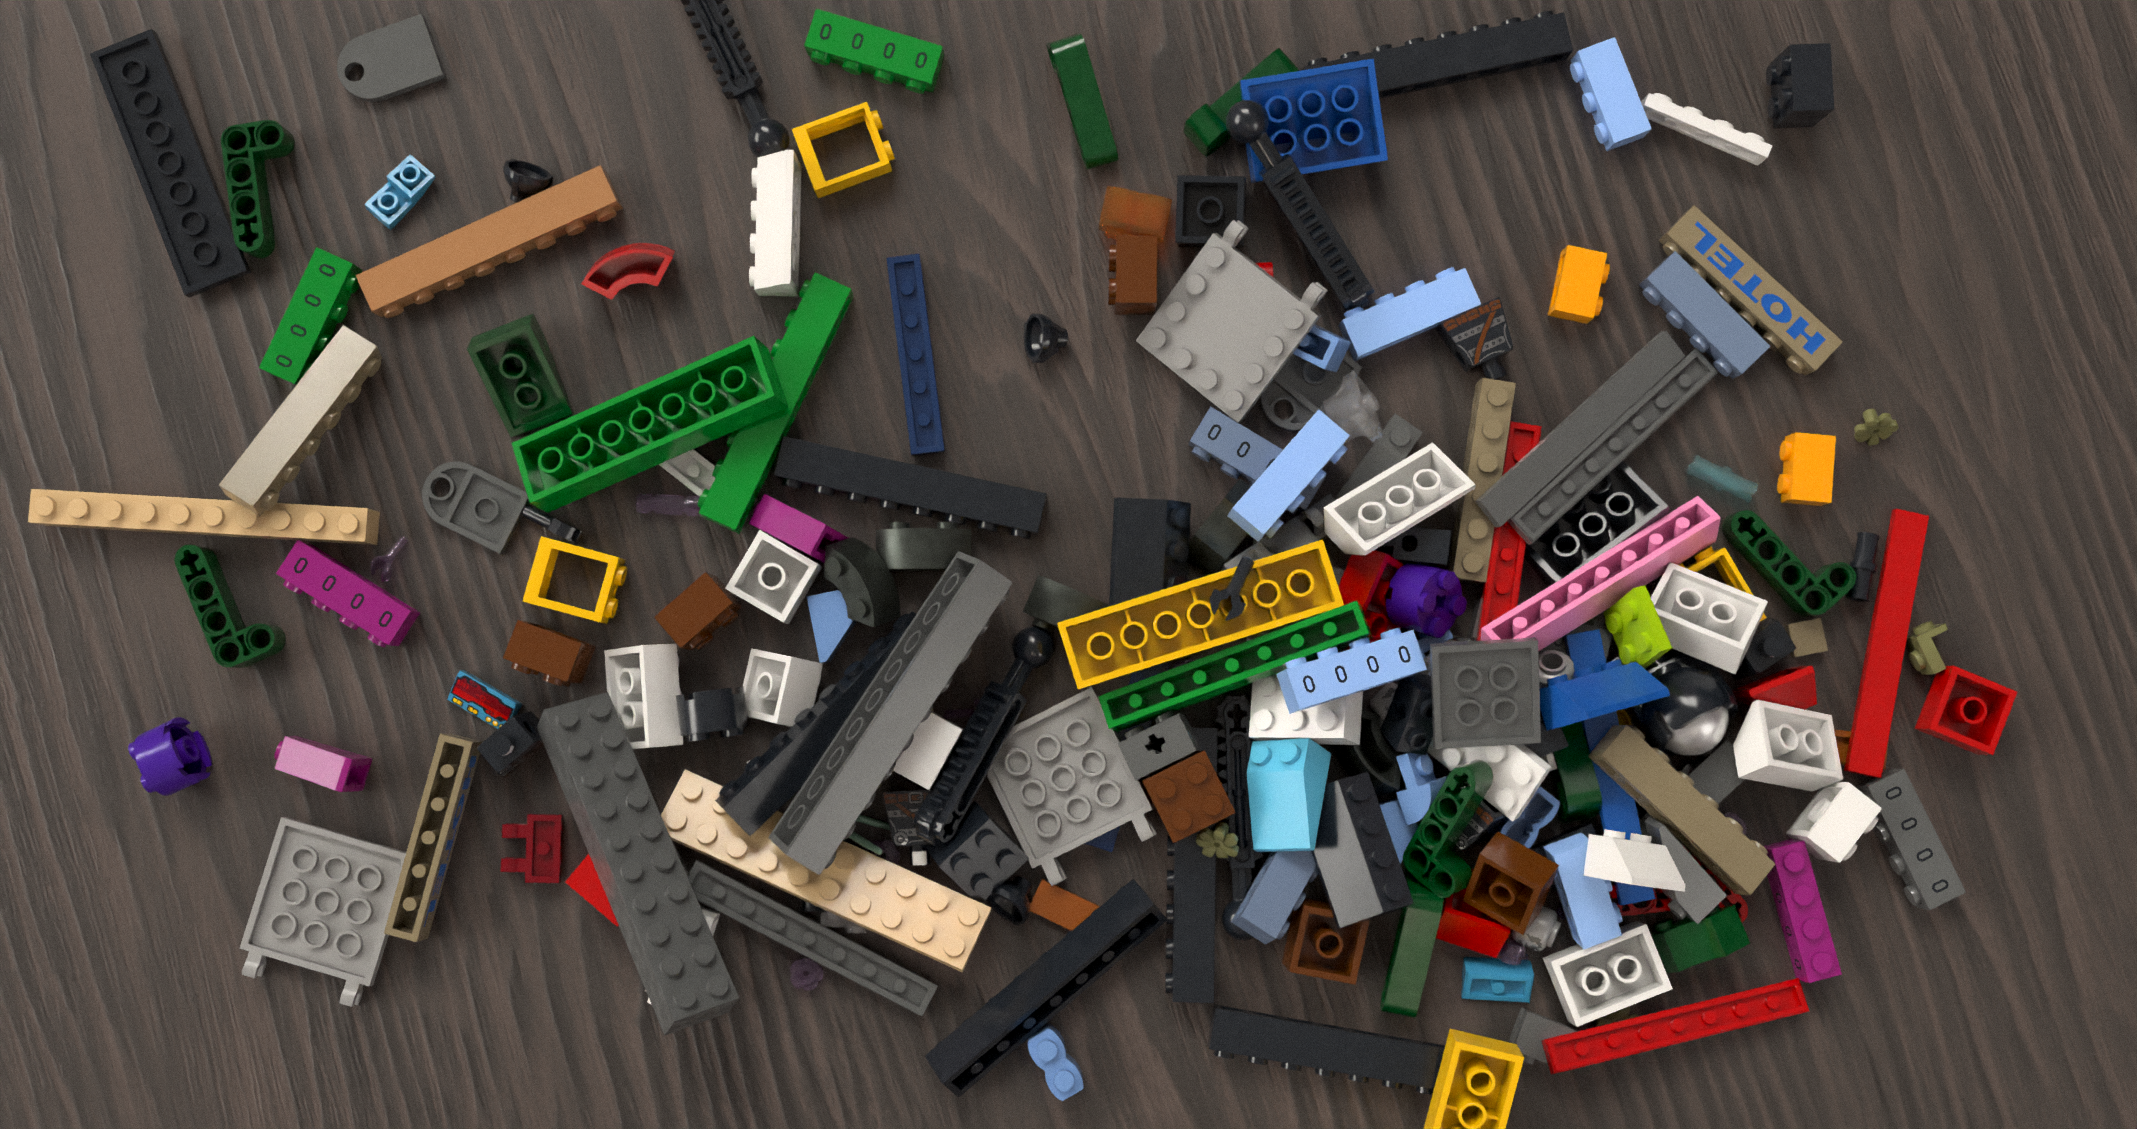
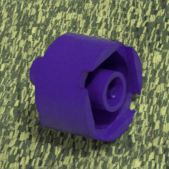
M1406 563L1397 570L1391 579L1389 588H1392L1393 592L1391 600L1386 598V610L1390 621L1396 626L1441 638L1453 625L1457 616H1461L1466 609L1467 602L1465 597L1462 596L1460 581L1452 571L1422 563Z
M176 717L138 735L135 741L129 744V754L137 763L142 774L140 778L141 784L147 792L153 793L156 791L161 795L170 796L209 777L211 772L206 773V767L212 765L209 748L198 730L191 732L186 727V725L190 724L188 720Z

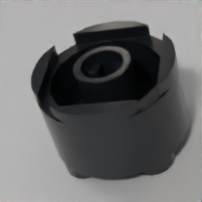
M744 686L735 688L736 694H732V688L693 692V694H688L689 700L686 701L684 694L676 695L680 735H686L687 742L710 739V732L720 731L721 737L743 735L744 728L749 727Z

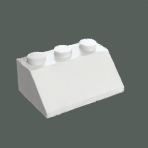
M1671 562L1651 596V600L1673 649L1733 674H1736L1750 646L1768 601Z
M677 644L639 645L604 650L607 692L632 749L683 745L676 703V695L682 694L679 686Z
M1761 700L1752 702L1733 744L1738 778L1812 792L1843 780L1832 715Z

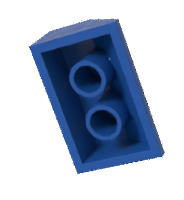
M1618 659L1601 664V672L1595 673L1594 667L1573 672L1575 679L1569 681L1566 674L1547 679L1548 687L1539 689L1540 710L1546 730L1548 731L1670 696V693L1666 686L1637 662L1622 665L1621 660Z

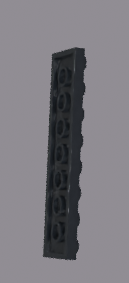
M150 29L90 53L184 295L190 298L251 273L243 251L235 244L232 222L157 33Z

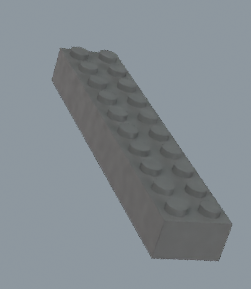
M960 551L957 552L768 838L783 853L819 876L824 869L831 866L836 858L837 848L843 839H847L853 833L858 816L862 810H866L872 804L876 789L882 781H885L892 774L895 760L901 751L903 752L908 749L914 739L913 733L919 724L926 721L932 713V704L938 695L945 692L950 686L952 674L958 665L964 663L969 657L971 645L977 636L982 635L987 630L996 607L1001 606L1008 598L1012 581L982 560Z
M605 692L544 709L538 722L537 730L664 1036L728 1013L738 1001L739 996L609 693Z

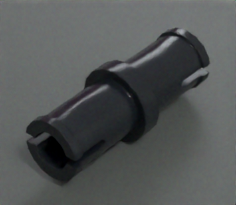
M1869 532L1857 533L1854 560L1849 563L1855 571L1856 581L1846 595L1848 600L1869 602L1868 597L1872 574L1877 572V565L1874 564L1878 540L1880 539V536Z

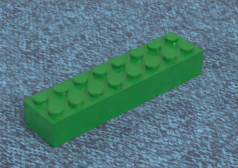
M752 336L511 444L530 504L549 513L788 408V404L769 349L755 336Z

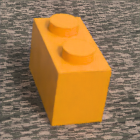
M1567 245L1561 251L1548 316L1584 324L1594 319V316H1599L1603 304V297L1599 296L1601 283H1606L1610 265L1605 264L1607 253Z
M1798 432L1785 436L1779 452L1780 460L1784 461L1783 474L1779 475L1777 482V491L1781 494V503L1822 506L1832 502L1836 436Z

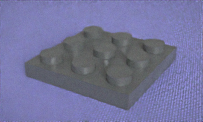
M1536 637L1430 644L1433 744L1435 749L1541 743L1538 640Z

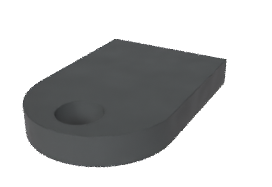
M422 14L355 37L344 46L337 61L338 77L342 85L353 96L367 102L384 101L446 78L426 18ZM355 66H362L364 68L363 77L359 81H350V70Z
M1292 354L1261 395L1260 404L1262 411L1268 421L1277 428L1291 432L1300 431L1318 410L1323 413L1327 411L1363 367L1345 354L1338 371L1333 372ZM1281 401L1289 403L1293 411L1292 416L1288 419L1278 418L1274 413L1276 403Z
M459 461L444 463L435 468L425 480L422 490L424 508L435 522L502 555L523 516V509L530 503L526 491L475 466ZM441 479H447L451 486L450 492L444 497H438L434 491L435 484Z

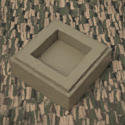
M1821 618L1784 625L1787 634L1796 646V649L1791 652L1792 658L1828 651Z

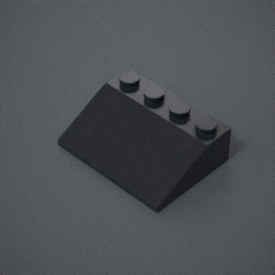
M1622 461L1531 545L1526 543L1524 558L1547 587L1669 514V506Z

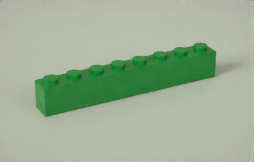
M816 272L811 280H805L799 293V297L802 300L797 310L792 309L785 322V327L788 329L782 340L779 338L776 340L770 354L773 358L772 361L788 408L730 434L727 442V447L730 449L725 459L720 458L712 473V477H715V480L710 490L706 488L698 501L697 506L701 508L699 514L703 518L737 534H740L752 510L755 499H757L781 449L783 436L787 437L854 297L851 288Z
M1354 601L1098 696L1108 728L1119 732L1155 719L1172 710L1174 712L1277 674L1287 669L1285 663L1305 657L1306 661L1310 662L1318 659V652L1337 647L1338 651L1348 648L1349 643L1366 637L1370 640L1373 636L1362 606L1358 601Z

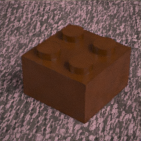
M1117 235L1116 245H1110L1109 272H1115V279L1109 278L1108 305H1115V315H1154L1157 304V236Z
M705 572L654 618L680 648L687 650L697 648L701 650L713 640L712 632L720 626L726 628L739 617L736 611L742 605L730 591L725 589L726 587L716 576Z
M517 620L503 659L511 661V668L529 675H538L541 672L544 673L542 680L558 686L570 687L571 683H582L596 646L533 622Z
M1205 750L1143 780L1173 843L1236 813Z
M1497 831L1479 854L1463 901L1524 935L1541 912L1559 865Z
M1305 898L1301 906L1296 911L1293 910L1282 963L1292 973L1356 985L1370 920L1338 929L1329 903Z

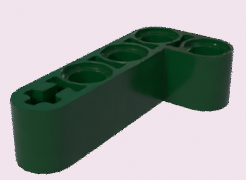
M1075 34L1046 43L1049 58L1054 72L1057 73L1086 169L1089 170L1119 160L1082 34Z
M1278 48L1241 80L1300 70ZM1241 80L1212 105L1209 106L1206 103L1201 106L1185 122L1183 133L1205 157L1211 155L1232 137L1226 127V116L1229 109L1235 103L1242 101Z
M273 120L232 125L226 128L221 135L234 241L240 250L260 259L268 257L275 248L264 160L287 156L292 152L295 145L294 137L290 131ZM279 132V140L275 144L270 145L269 140L271 136ZM242 138H247L246 145L242 149L237 150L238 142ZM247 170H251L250 178L242 183V174ZM255 202L254 211L246 215L245 209L247 205Z
M1739 511L1730 514L1723 521L1722 532L1725 538L1792 610L1800 616L1807 617L1825 613L1855 584L1856 574L1854 569L1849 564L1843 562L1824 565L1812 574L1753 511ZM1743 520L1745 522L1744 532L1740 533L1738 531L1739 521ZM1757 534L1758 537L1753 539L1752 535ZM1761 543H1765L1770 548L1771 553L1768 560L1763 559L1759 554ZM1785 567L1789 568L1794 576L1793 582L1790 585L1782 579V572ZM1832 570H1836L1841 577L1838 587L1834 586L1830 581ZM1808 592H1811L1816 597L1817 603L1813 610L1805 602Z
M190 544L178 549L174 559L175 566L212 655L219 665L230 668H244L277 654L283 649L286 636L280 627L258 623L246 628L218 559L212 550ZM211 583L214 591L211 598L207 600L204 596V588ZM223 613L226 617V625L222 630H219L216 622L217 618ZM267 630L271 639L268 646L264 648L260 643V637ZM236 644L239 648V656L235 661H232L229 651Z
M1580 721L1561 727L1569 746L1553 752L1557 769L1553 770V774L1558 788L1555 798L1560 801L1557 813L1562 823L1595 817L1602 807L1600 787L1592 760L1588 757L1590 753Z
M1482 760L1471 761L1454 768L1450 772L1403 854L1405 868L1439 897L1446 898L1466 889L1472 876L1469 865L1452 850L1492 785V769Z
M1405 875L1414 904L1401 909L1382 990L1380 1010L1382 1012L1415 1018L1419 1009L1439 927L1444 898L1434 894L1414 876Z

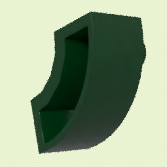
M1718 904L1698 924L1687 917L1673 922L1672 918L1664 919L1653 924L1654 931L1650 932L1666 973L1680 972L1708 960L1726 957L1750 944L1735 905L1720 907Z

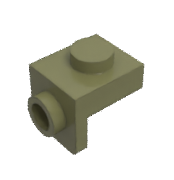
M1931 620L1912 628L1915 634L1908 636L1906 644L1911 652L1909 653V659L1912 666L1917 671H1920L1922 675L1936 674L1946 669L1932 640V637L1948 630L1946 623L1933 624Z

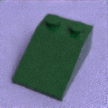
M534 313L471 338L467 351L510 437L573 413L549 345Z

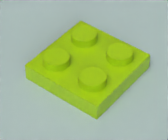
M1645 585L1633 588L1603 613L1607 629L1614 637L1619 649V657L1623 664L1637 662L1645 669L1672 649Z

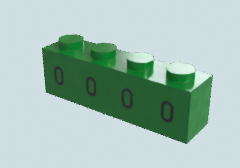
M817 8L804 44L808 56H811L810 59L818 64L828 66L832 62L842 65V69L851 74L861 75V72L874 75L873 78L885 84H892L893 81L905 84L906 89L919 94H923L924 91L934 92L945 57L944 49L941 45Z
M316 247L259 368L297 385L333 339L332 334L337 323H341L344 320L348 310L347 302L351 294L355 293L360 287L356 275L362 273L363 270L349 261Z

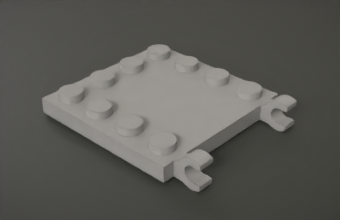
M1233 220L1226 228L1223 237L1218 233L1212 234L1139 335L1136 342L1234 421L1241 423L1321 317L1314 308L1328 290L1320 283L1312 282L1304 292L1302 299L1297 297L1235 248L1249 228L1241 221L1237 220L1236 222Z
M1094 686L1013 726L987 773V777L1024 853L1029 858L1028 861L1032 869L1042 865L1051 886L1067 878L1063 867L1056 859L1057 856L1132 820L1142 842L1157 834L1152 822L1146 815L1154 807L1141 780L1135 781L1118 745L1121 740L1117 732L1108 728L1098 698L1099 695Z
M281 817L239 948L249 951L243 966L242 975L252 978L262 977L266 968L267 956L345 979L346 983L339 1003L353 1007L354 1004L359 1005L363 994V985L369 987L374 985L389 935L384 934L406 852L292 818Z

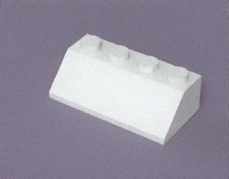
M784 150L758 157L757 168H752V187L757 188V201H751V220L756 221V233H751L750 252L755 254V266H750L749 284L754 286V290L759 296L799 297L802 166L794 150Z
M1432 442L1325 506L1324 532L1345 554L1367 555L1474 490L1475 483Z

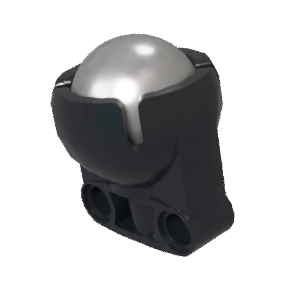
M1672 648L1645 668V670L1668 688L1670 696L1625 708V711L1636 728L1644 734V740L1650 747L1657 748L1670 756L1678 754L1699 755L1711 750L1722 740L1728 723L1734 719L1739 710L1734 693L1714 665Z

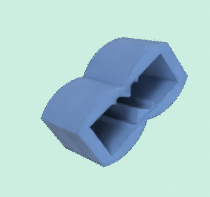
M1539 787L1520 817L1513 822L1506 818L1492 832L1491 839L1498 831L1530 848L1537 838L1539 828L1547 825L1555 817L1560 801L1542 787Z
M1047 1024L1028 1038L1029 1053L1036 1065L1045 1071L1047 1085L1055 1097L1064 1101L1083 1089L1082 1071L1075 1059L1066 1053L1064 1039L1053 1025Z

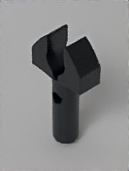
M527 505L522 511L523 517L542 527H546L547 530L576 543L582 532L531 505Z
M1246 556L1241 558L1226 589L1221 591L1213 590L1210 597V607L1213 615H1215L1219 603L1227 599L1228 596L1231 597L1232 609L1225 621L1242 614L1246 604L1241 602L1239 594L1254 566V561Z

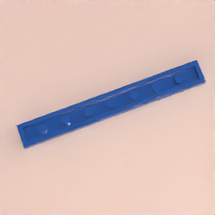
M1600 629L1564 635L1567 655L1574 663L1575 672L1594 667L1595 673L1602 671L1600 665L1606 663ZM1616 711L1581 721L1589 753L1592 752L1612 726L1619 725ZM1592 761L1602 796L1600 816L1603 831L1606 829L1626 832L1625 839L1630 840L1631 833L1642 835L1635 800ZM1614 881L1619 905L1655 899L1653 887Z

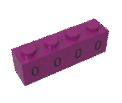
M298 539L276 572L277 575L285 579L283 583L285 587L300 595L303 591L313 597L311 601L313 605L326 612L332 609L342 615L339 619L340 622L354 630L361 627L370 633L367 637L370 641L383 648L386 645L399 646L420 614L413 607L307 541Z
M1788 839L1764 846L1768 851L1767 856L1775 863L1767 877L1795 977L1801 981L1812 983L1842 975L1805 841Z

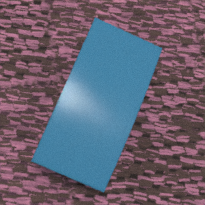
M412 155L406 157L386 176L388 182L364 204L366 210L390 230L414 207L435 179V175Z

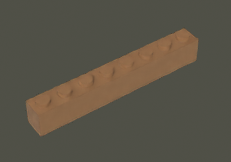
M600 165L357 274L356 278L371 311L380 317H395L404 311V307L412 303H426L435 297V293L444 289L447 291L457 289L465 284L464 280L472 276L482 277L488 275L495 270V266L503 262H517L526 256V252L534 248L539 250L548 248L556 243L555 239L565 234L573 236L583 232L586 229V225L594 221H608L617 215L616 211L623 209L607 172Z

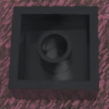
M1831 43L1790 44L1767 67L1766 82L1768 86H1771L1772 97L1768 102V116L1773 118V128L1813 127L1834 110Z
M1177 175L1175 243L1178 247H1204L1213 233H1218L1223 237L1226 228L1233 220L1236 222L1239 220L1245 225L1247 185L1245 176ZM1245 235L1235 248H1244Z
M976 801L968 807L957 827L955 835L950 841L946 843L940 842L937 846L928 844L925 847L937 865L973 900L980 903L986 900L992 894V891L1002 885L1029 859L1016 841Z

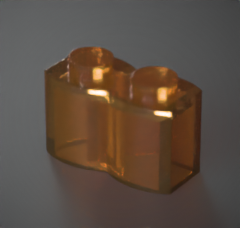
M1107 186L1099 220V230L1105 231L1104 236L1111 239H1116L1117 235L1157 236V243H1164L1172 208V199L1153 194L1139 193L1125 188Z

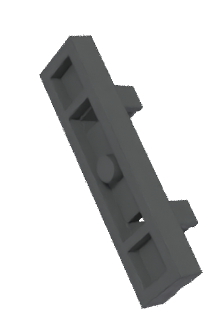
M1331 494L1324 497L1282 525L1271 538L1268 536L1264 537L1225 563L1223 571L1237 567L1244 556L1256 561L1322 539L1325 541L1329 536L1324 532V507L1334 502L1335 499ZM1308 521L1312 525L1314 534L1306 526L1305 522Z

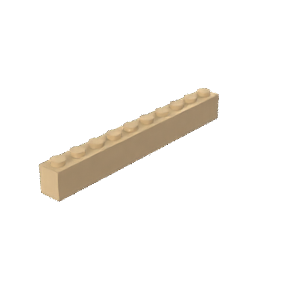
M31 489L28 523L55 527L281 540L299 539L315 542L377 545L380 512L369 508L276 503L273 508L265 510L261 516H258L234 500Z

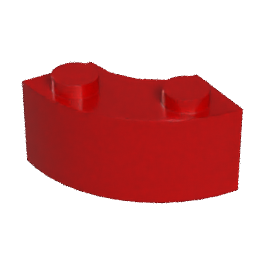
M652 243L623 245L609 251L597 260L581 284L611 300L619 290L630 284L647 283L658 286L675 251Z

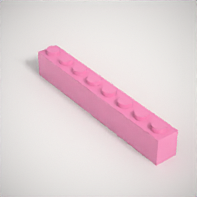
M1696 496L1482 627L1481 641L1536 637L1539 652L1610 608L1633 588L1647 585L1663 575L1670 562L1679 565L1715 543L1721 517L1699 496Z

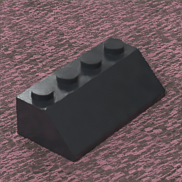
M1114 498L1109 606L1187 582L1191 503L1167 499Z
M1361 773L1326 784L1315 849L1311 852L1337 928L1340 929L1390 914L1414 904L1369 773Z

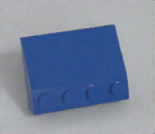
M1374 59L1240 81L1241 100H1254L1266 109L1269 116V126L1266 133L1281 157L1286 154L1291 156L1302 175L1388 160ZM1246 143L1251 183L1261 182L1263 179L1259 172L1265 168L1250 144Z

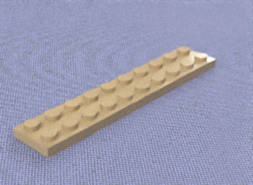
M686 769L684 770L661 814L671 840L963 972L991 913V907L845 841H842L837 848L836 858L831 866L824 869L819 876L787 856L768 838L783 816V813L776 811L757 831L749 836L715 801L720 796L719 792L723 786Z

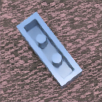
M1614 37L1577 51L1571 59L1570 71L1576 83L1579 82L1584 93L1582 95V102L1585 110L1593 115L1596 123L1594 131L1599 143H1604L1606 151L1644 138L1652 128L1616 38Z
M1581 832L1543 846L1547 859L1559 865L1554 882L1572 938L1583 949H1587L1622 936L1618 924L1622 922V916L1616 903L1611 902L1609 892L1613 890L1611 881L1583 876L1588 837Z

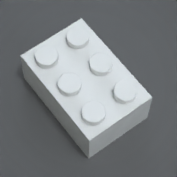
M1276 674L1255 681L1252 684L1249 738L1257 741L1310 738L1317 744L1360 745L1363 691L1289 714Z
M1634 921L1620 927L1622 936L1587 949H1583L1579 944L1543 957L1568 1022L1578 1027L1673 989L1647 924Z

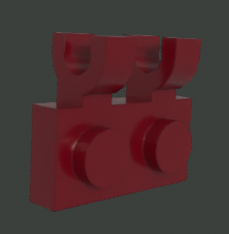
M527 814V824H502V838H526V858H501L500 872H525V883H560L563 814Z

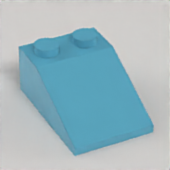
M1298 738L1252 742L1247 768V784L1253 850L1256 852L1314 851L1331 753L1312 739Z

